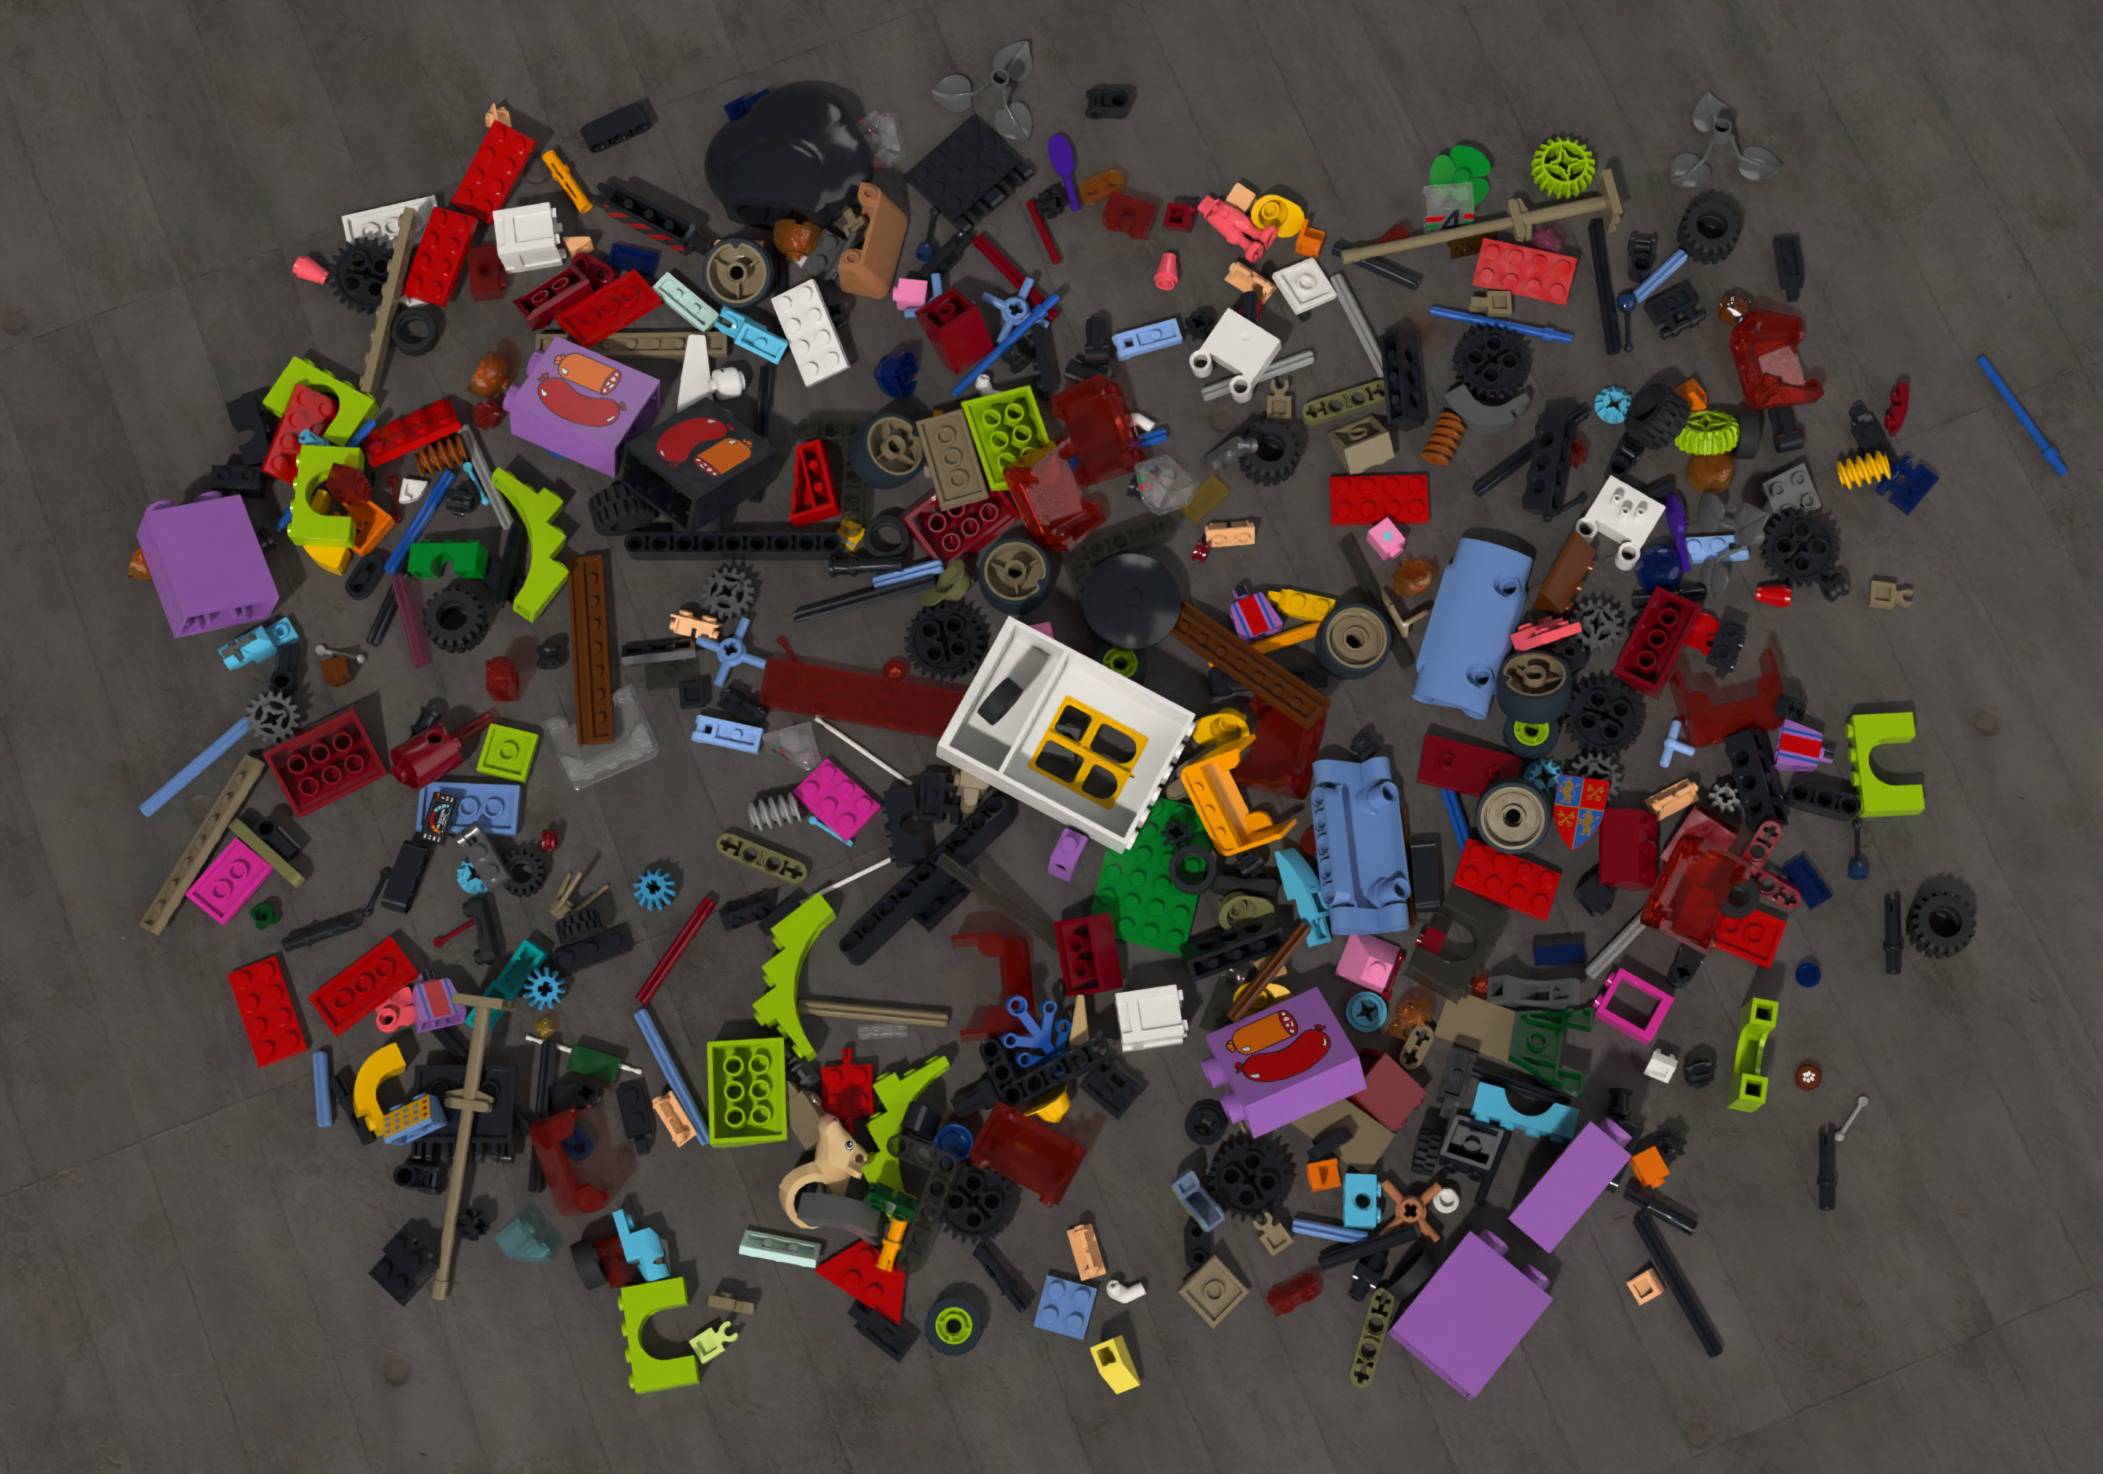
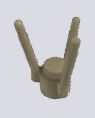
M579 871L565 891L572 876L569 872L563 880L556 897L551 902L548 912L558 919L565 918L567 915L571 916L576 912L578 913L608 889L609 885L605 884L575 909L571 910L573 904L567 899L581 878L582 872Z

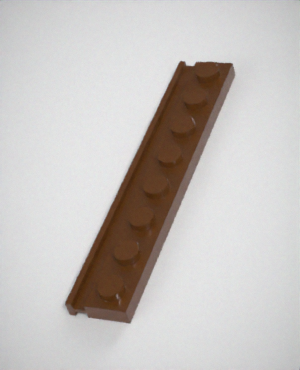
M601 554L578 557V559L567 558L578 745L583 747V745L593 746L615 743L604 557Z
M1181 598L1180 614L1175 627L1170 633L1172 637L1307 730L1324 714V710L1331 706L1330 699Z

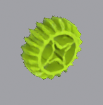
M1558 136L1555 142L1549 139L1546 145L1541 144L1539 151L1534 153V159L1531 162V167L1533 168L1531 176L1535 177L1534 183L1541 184L1540 191L1547 189L1548 197L1555 193L1557 200L1561 197V194H1564L1566 199L1570 198L1571 193L1577 197L1580 191L1584 192L1587 189V185L1592 183V176L1595 174V168H1593L1595 160L1591 159L1592 151L1585 152L1586 144L1578 146V139L1574 143L1569 142V136L1566 137L1565 141H1562ZM1557 155L1556 160L1550 161V164H1545L1548 158ZM1581 172L1579 177L1569 181L1571 175Z
M1717 410L1689 412L1690 416L1687 419L1686 426L1674 440L1675 446L1679 447V450H1686L1688 454L1695 453V455L1703 454L1704 456L1709 454L1715 456L1717 453L1724 454L1725 451H1731L1732 448L1737 446L1739 437L1738 420L1734 419L1732 415H1727L1725 412L1719 413Z

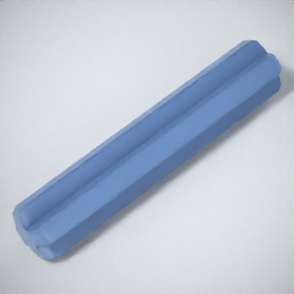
M1678 249L1638 286L1632 294L1636 296V301L1638 303L1643 302L1687 260V253L1682 249Z
M935 559L905 567L903 572H886L872 577L873 585L877 589L928 574H939L944 572V567L940 559Z
M325 1052L313 1053L312 1057L317 1124L320 1127L332 1126L333 1121L328 1055Z
M1294 1218L1292 1223V1232L1349 1244L1368 1240V1233L1364 1231Z

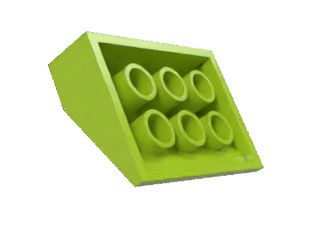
M1030 385L961 402V407L991 491L1034 489L1057 482L1060 469Z
M784 1037L707 1042L710 1145L713 1148H728L788 1140Z

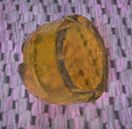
M542 1018L534 1022L535 1029L542 1040L549 1038L555 1031V1025H551L553 1021L549 1018Z

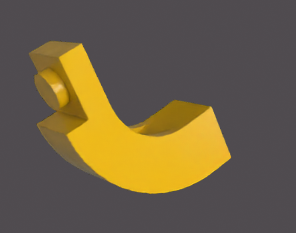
M318 489L316 495H313L311 498L312 510L325 516L333 500L327 491ZM303 546L317 565L331 573L344 575L351 557L348 548Z
M396 1042L373 1053L362 1065L355 1082L353 1093L355 1114L357 1118L367 1114L365 1121L370 1131L374 1130L377 1137L383 1135V1114L376 1099V1091L385 1080L405 1072L406 1063Z

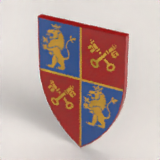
M1559 774L1554 802V818L1561 838L1572 851L1578 849L1592 838L1601 825L1606 807L1609 781Z

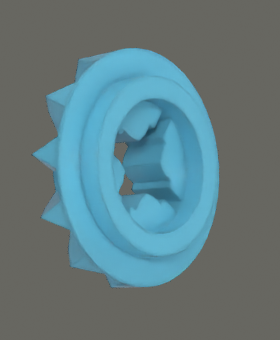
M1615 386L1607 389L1604 388L1597 394L1594 408L1597 415L1607 423L1618 424L1624 422L1626 412L1632 403L1631 395H1628L1624 388L1619 389ZM1610 399H1612L1614 402L1621 401L1618 405V409H1616L1615 407H1608L1611 402Z
M1540 758L1537 761L1531 762L1524 773V780L1532 782L1544 794L1552 797L1556 795L1559 774H1564L1560 765L1554 763L1552 759L1545 760ZM1542 769L1547 776H1554L1548 779L1546 786L1543 780L1536 779L1541 776Z
M469 858L462 860V864L457 869V881L461 888L470 894H483L488 890L481 879L476 877L473 880L471 879L473 874L470 868H475Z
M1360 992L1349 1000L1346 1007V1016L1354 1029L1366 1033L1376 1031L1383 1025L1387 1016V1009L1384 1001L1378 995L1372 992ZM1361 1003L1366 1009L1376 1008L1370 1014L1371 1022L1366 1016L1357 1017L1362 1012Z

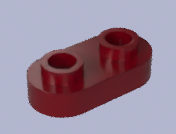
M578 253L571 261V264H574L588 278L590 283L603 288L617 278L616 271L612 266L591 254ZM584 260L585 266L581 269L580 262ZM602 271L605 273L603 280L599 277Z

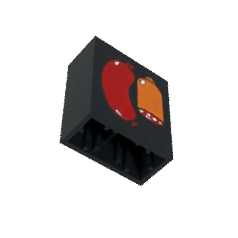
M706 396L624 445L618 480L685 533L691 535L768 487L777 450L766 437L758 436L742 424L732 411L722 409Z

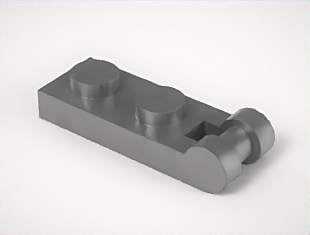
M1241 437L1231 438L1199 461L1200 470L1211 471V473L1223 472L1227 466L1238 462L1239 458L1244 454L1255 453L1258 449L1257 440L1255 438H1246L1245 440Z
M474 821L465 832L461 831L455 835L456 841L463 848L489 892L493 893L512 879L479 823ZM476 837L478 841L472 845L470 840Z

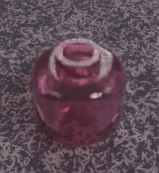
M1551 227L1539 228L1529 241L1531 248L1558 254H1564L1565 252L1562 248L1565 244V239Z

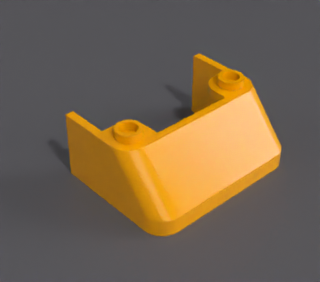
M1255 734L1216 748L1188 764L1181 772V780L1215 849L1224 856H1230L1281 839L1298 823L1296 818L1275 825L1270 815L1264 811L1258 810L1250 813L1229 772L1230 769L1239 764L1240 752L1256 739Z

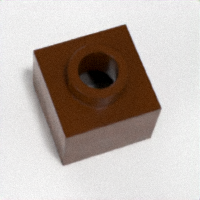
M345 655L320 661L324 680L329 686L342 687L347 685V682L354 680L350 662Z

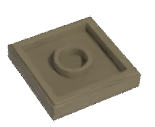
M1211 1254L1176 1290L1213 1329L1249 1293V1290L1215 1254Z

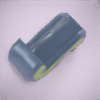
M1186 1169L1171 1180L1170 1186L1186 1211L1195 1218L1204 1232H1210L1225 1221V1213L1201 1186L1192 1169Z

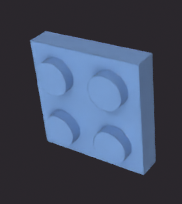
M1047 1275L1033 1327L1084 1340L1097 1289Z

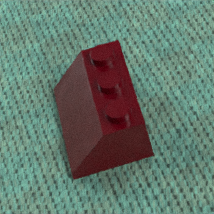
M571 264L514 300L513 303L527 326L534 332L545 328L548 322L555 319L557 314L593 294V290L588 278L574 264Z
M1605 808L1604 817L1599 826L1598 883L1632 892L1656 888L1657 814L1640 809Z
M1110 912L1053 922L1067 997L1078 996L1079 994L1101 993L1124 987Z

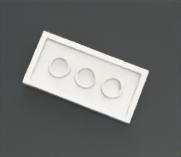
M435 195L342 216L346 241L353 246L355 245V238L360 243H364L365 237L368 238L369 243H373V240L377 238L379 246L386 241V250L393 248V240L395 236H398L400 229L398 227L399 216L401 213L403 214L405 207L414 208L420 215L412 249L418 248L434 206L438 207ZM356 256L352 259V262L365 259L361 256Z
M811 279L771 299L806 387H811L851 367L816 280Z

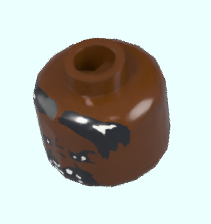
M1731 293L1729 296L1725 294L1716 310L1719 313V320L1733 328H1739L1742 323L1747 325L1754 314L1750 310L1752 302L1737 293Z

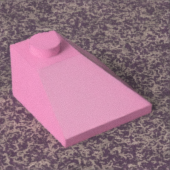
M1350 935L1334 975L1382 994L1400 947L1370 935Z

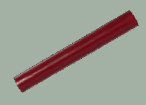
M1029 200L1026 202L1028 211L1053 265H1057L1062 261L1042 216L1036 209L1035 201Z

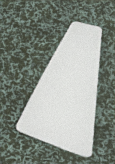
M704 335L688 336L677 413L706 396L713 401V394L710 393L708 380L711 378Z

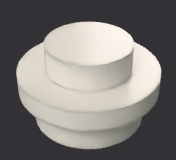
M1442 1187L1443 1190L1433 1198V1204L1438 1211L1451 1213L1458 1207L1459 1196L1452 1188Z

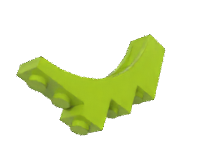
M497 467L492 473L491 484L502 492L517 509L526 526L531 545L530 570L524 586L514 599L513 610L533 624L568 581L569 571L567 567L560 561H554V558L565 546L566 535H564V532L559 527L551 526L553 521L562 512L564 501L559 494L543 488L537 494L532 486L522 484L513 473Z
M819 892L770 929L774 935L771 940L781 952L762 966L765 973L762 978L773 989L752 1004L756 1011L753 1016L761 1026L766 1024L770 1030L777 1026L776 1029L784 1039L790 1037L794 1042L791 1048L801 1059L805 1056L809 1062L817 1057L807 1040L800 1023L797 1006L798 981L802 965L811 946L821 932L837 918L833 909Z
M945 1055L941 1058L939 1056L932 1057L925 1062L926 1066L918 1071L916 1068L908 1071L903 1075L904 1079L901 1081L895 1072L891 1075L887 1072L876 1079L877 1083L873 1085L887 1112L884 1114L882 1112L874 1114L868 1119L869 1123L865 1124L880 1152L875 1153V1151L868 1153L867 1162L861 1167V1170L869 1185L871 1182L877 1183L878 1181L893 1188L894 1191L891 1198L895 1199L899 1191L905 1192L900 1173L899 1156L903 1128L900 1127L909 1101L916 1103L924 1090L936 1078L950 1069V1064ZM886 1213L887 1217L891 1221L893 1219L892 1215Z

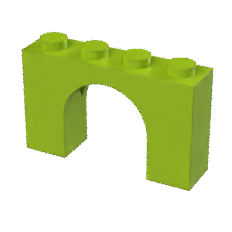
M294 356L262 402L268 412L281 418L296 383H300L316 392L334 394L340 401L339 411L322 437L326 438L332 446L345 447L370 418L373 420L380 410L375 402V397L366 392L360 393L356 391V387L346 380L340 382L335 379L336 376L326 369L321 371L315 368L316 365L307 358L301 360Z
M301 445V452L296 456L298 475L293 480L295 499H292L290 503V511L293 514L292 522H289L287 527L288 537L291 538L295 545L354 548L357 525L352 517L320 515L312 510L311 498L316 487L325 480L331 478L362 479L365 456L360 448Z
M1913 712L1853 715L1845 724V736L1850 741L1848 760L1852 762L1853 766L1850 776L1851 784L1855 786V796L1861 802V809L1858 812L1859 818L1919 815L1925 809L1922 784L1898 786L1885 784L1874 776L1869 766V754L1873 747L1881 744L1910 743L1916 736Z
M1753 997L1741 1008L1727 1108L1753 1113L1765 1104L1768 1078L1760 1076L1761 1060L1767 1036L1776 1027L1779 1002Z
M683 1277L621 1288V1295H618L619 1310H624L625 1321H621L622 1333L624 1337H628L629 1347H625V1356L627 1363L632 1365V1373H629L630 1388L635 1389L637 1394L701 1383L698 1361L695 1355L658 1360L652 1358L645 1351L642 1344L644 1324L653 1314L661 1310L689 1305L686 1279Z

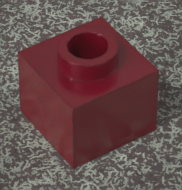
M1168 202L1163 226L1169 230L1191 233L1196 210L1189 205Z
M1429 926L1425 933L1420 931L1415 946L1419 947L1417 955L1435 962L1447 934Z

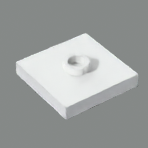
M1313 257L1273 273L1272 278L1296 315L1329 302L1337 296L1336 291Z

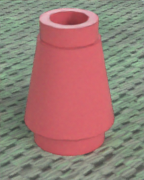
M1164 253L1155 274L1154 280L1156 286L1160 289L1171 290L1178 282L1176 256L1172 253Z
M300 255L292 270L293 273L297 274L298 278L325 285L329 280L328 274L330 272L308 256Z

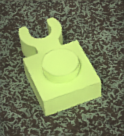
M730 1321L724 1322L717 1333L711 1327L689 1341L702 1364L725 1351L722 1343L725 1341L733 1342L739 1337L737 1333L732 1336H726V1328L732 1325Z

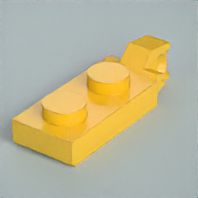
M1282 589L1281 593L1268 591L1266 598L1270 605L1276 606L1277 611L1281 612L1282 615L1311 622H1322L1325 616L1334 610L1336 601L1289 589Z

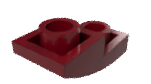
M1908 382L1898 383L1890 394L1892 407L1884 417V425L1886 429H1889L1890 437L1896 436L1907 414L1909 401Z

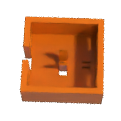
M356 489L342 504L346 511L349 512L346 517H352L357 525L356 531H361L359 534L356 532L354 548L349 549L362 558L375 549L396 523L390 515ZM336 511L332 516H341V515H340V513H339L338 511Z

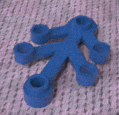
M1013 994L1007 998L1005 1002L1007 1012L1018 1017L1033 1037L1018 1036L1007 1031L1002 1034L1001 1043L1007 1048L1015 1046L1042 1048L1047 1055H1031L1027 1051L1021 1050L1015 1056L1017 1064L1021 1067H1028L1030 1065L1043 1066L1067 1053V1038L1072 1027L1067 1019L1059 1018L1055 1021L1054 1028L1058 1032L1055 1048L1050 1043L1053 1017L1057 1011V1004L1054 1001L1044 999L1041 1002L1040 1010L1043 1012L1040 1029L1027 1012L1028 1004L1023 997ZM1017 1000V1007L1011 1008V1003ZM1048 1003H1051V1004H1052L1051 1010L1046 1011V1010H1045L1046 1005H1047ZM1066 1022V1028L1060 1030V1024ZM1012 1036V1042L1007 1044V1037ZM1027 1055V1060L1021 1063V1057ZM1060 1065L1056 1068V1075L1063 1074V1069Z

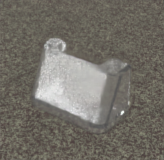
M632 684L618 689L612 697L614 703L615 743L593 746L583 745V747H579L576 723L569 725L565 718L558 716L540 722L555 763L569 789H583L646 762L659 753L658 742Z

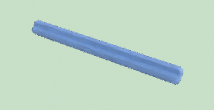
M245 716L146 800L139 807L140 811L146 817L153 815L250 731L247 727L251 721L245 720Z
M646 1009L637 1011L634 1017L677 1100L698 1132L696 1135L702 1146L709 1144V1129Z

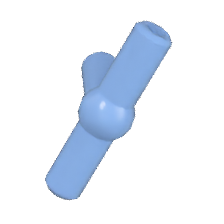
M1678 720L1672 721L1668 737L1664 740V750L1659 763L1662 767H1669L1674 750L1688 756H1693L1695 753V747L1677 741L1682 725Z

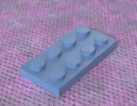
M432 782L420 790L416 822L417 832L422 830L435 791L460 799L449 833L458 834L461 831L465 832L469 829V825L476 821L486 835L517 836L521 798L520 785Z

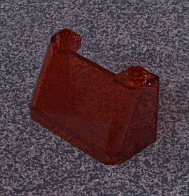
M1753 308L1731 332L1729 347L1745 402L1749 408L1762 410L1817 402L1824 395L1822 384L1818 379H1810L1806 382L1796 351V347L1805 337V329L1801 317Z
M1099 373L1050 397L1052 402L1051 411L1055 418H1059L1066 423L1080 464L1075 467L1074 478L1080 486L1089 487L1147 467V459L1124 393L1115 379Z
M1070 436L1058 437L1011 462L1003 469V477L1033 542L1046 551L1070 552L1107 520L1099 502L1084 499L1067 460L1075 455V446Z
M1254 694L1250 702V708L1258 718L1254 732L1256 739L1252 741L1247 762L1241 761L1234 767L1233 780L1242 787L1291 799L1304 800L1308 795L1313 776L1312 763L1317 759L1326 722V710L1307 730Z
M1684 834L1676 843L1641 913L1640 923L1702 955L1708 956L1717 944L1716 934L1711 931V928L1732 886H1740L1747 883L1754 865L1705 838Z
M997 1100L967 1155L973 1158L970 1162L983 1170L986 1166L994 1169L1040 1195L1038 1201L1052 1208L1054 1204L1060 1205L1090 1151Z
M576 1105L537 1119L532 1123L529 1130L556 1207L563 1216L567 1217L599 1211L606 1208L611 1202L607 1189L597 1190L592 1187L591 1182L580 1186L577 1185L561 1140L568 1138L573 1133L574 1121L580 1117Z

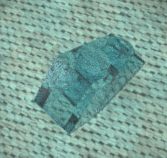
M517 1218L493 1238L512 1261L550 1264L553 1262L549 1256L552 1253L551 1249L543 1240L540 1243L533 1235L537 1232L528 1221L523 1223Z

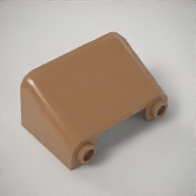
M860 182L858 200L863 206L861 216L869 220V226L863 249H848L840 257L838 264L842 292L882 299L891 291L908 221L906 214L876 185Z

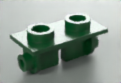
M878 1181L877 1183L871 1182L868 1188L869 1193L862 1201L874 1211L888 1213L900 1222L910 1223L917 1215L916 1211L919 1202L915 1201L916 1198L900 1191L895 1199L891 1198L894 1191L893 1188Z

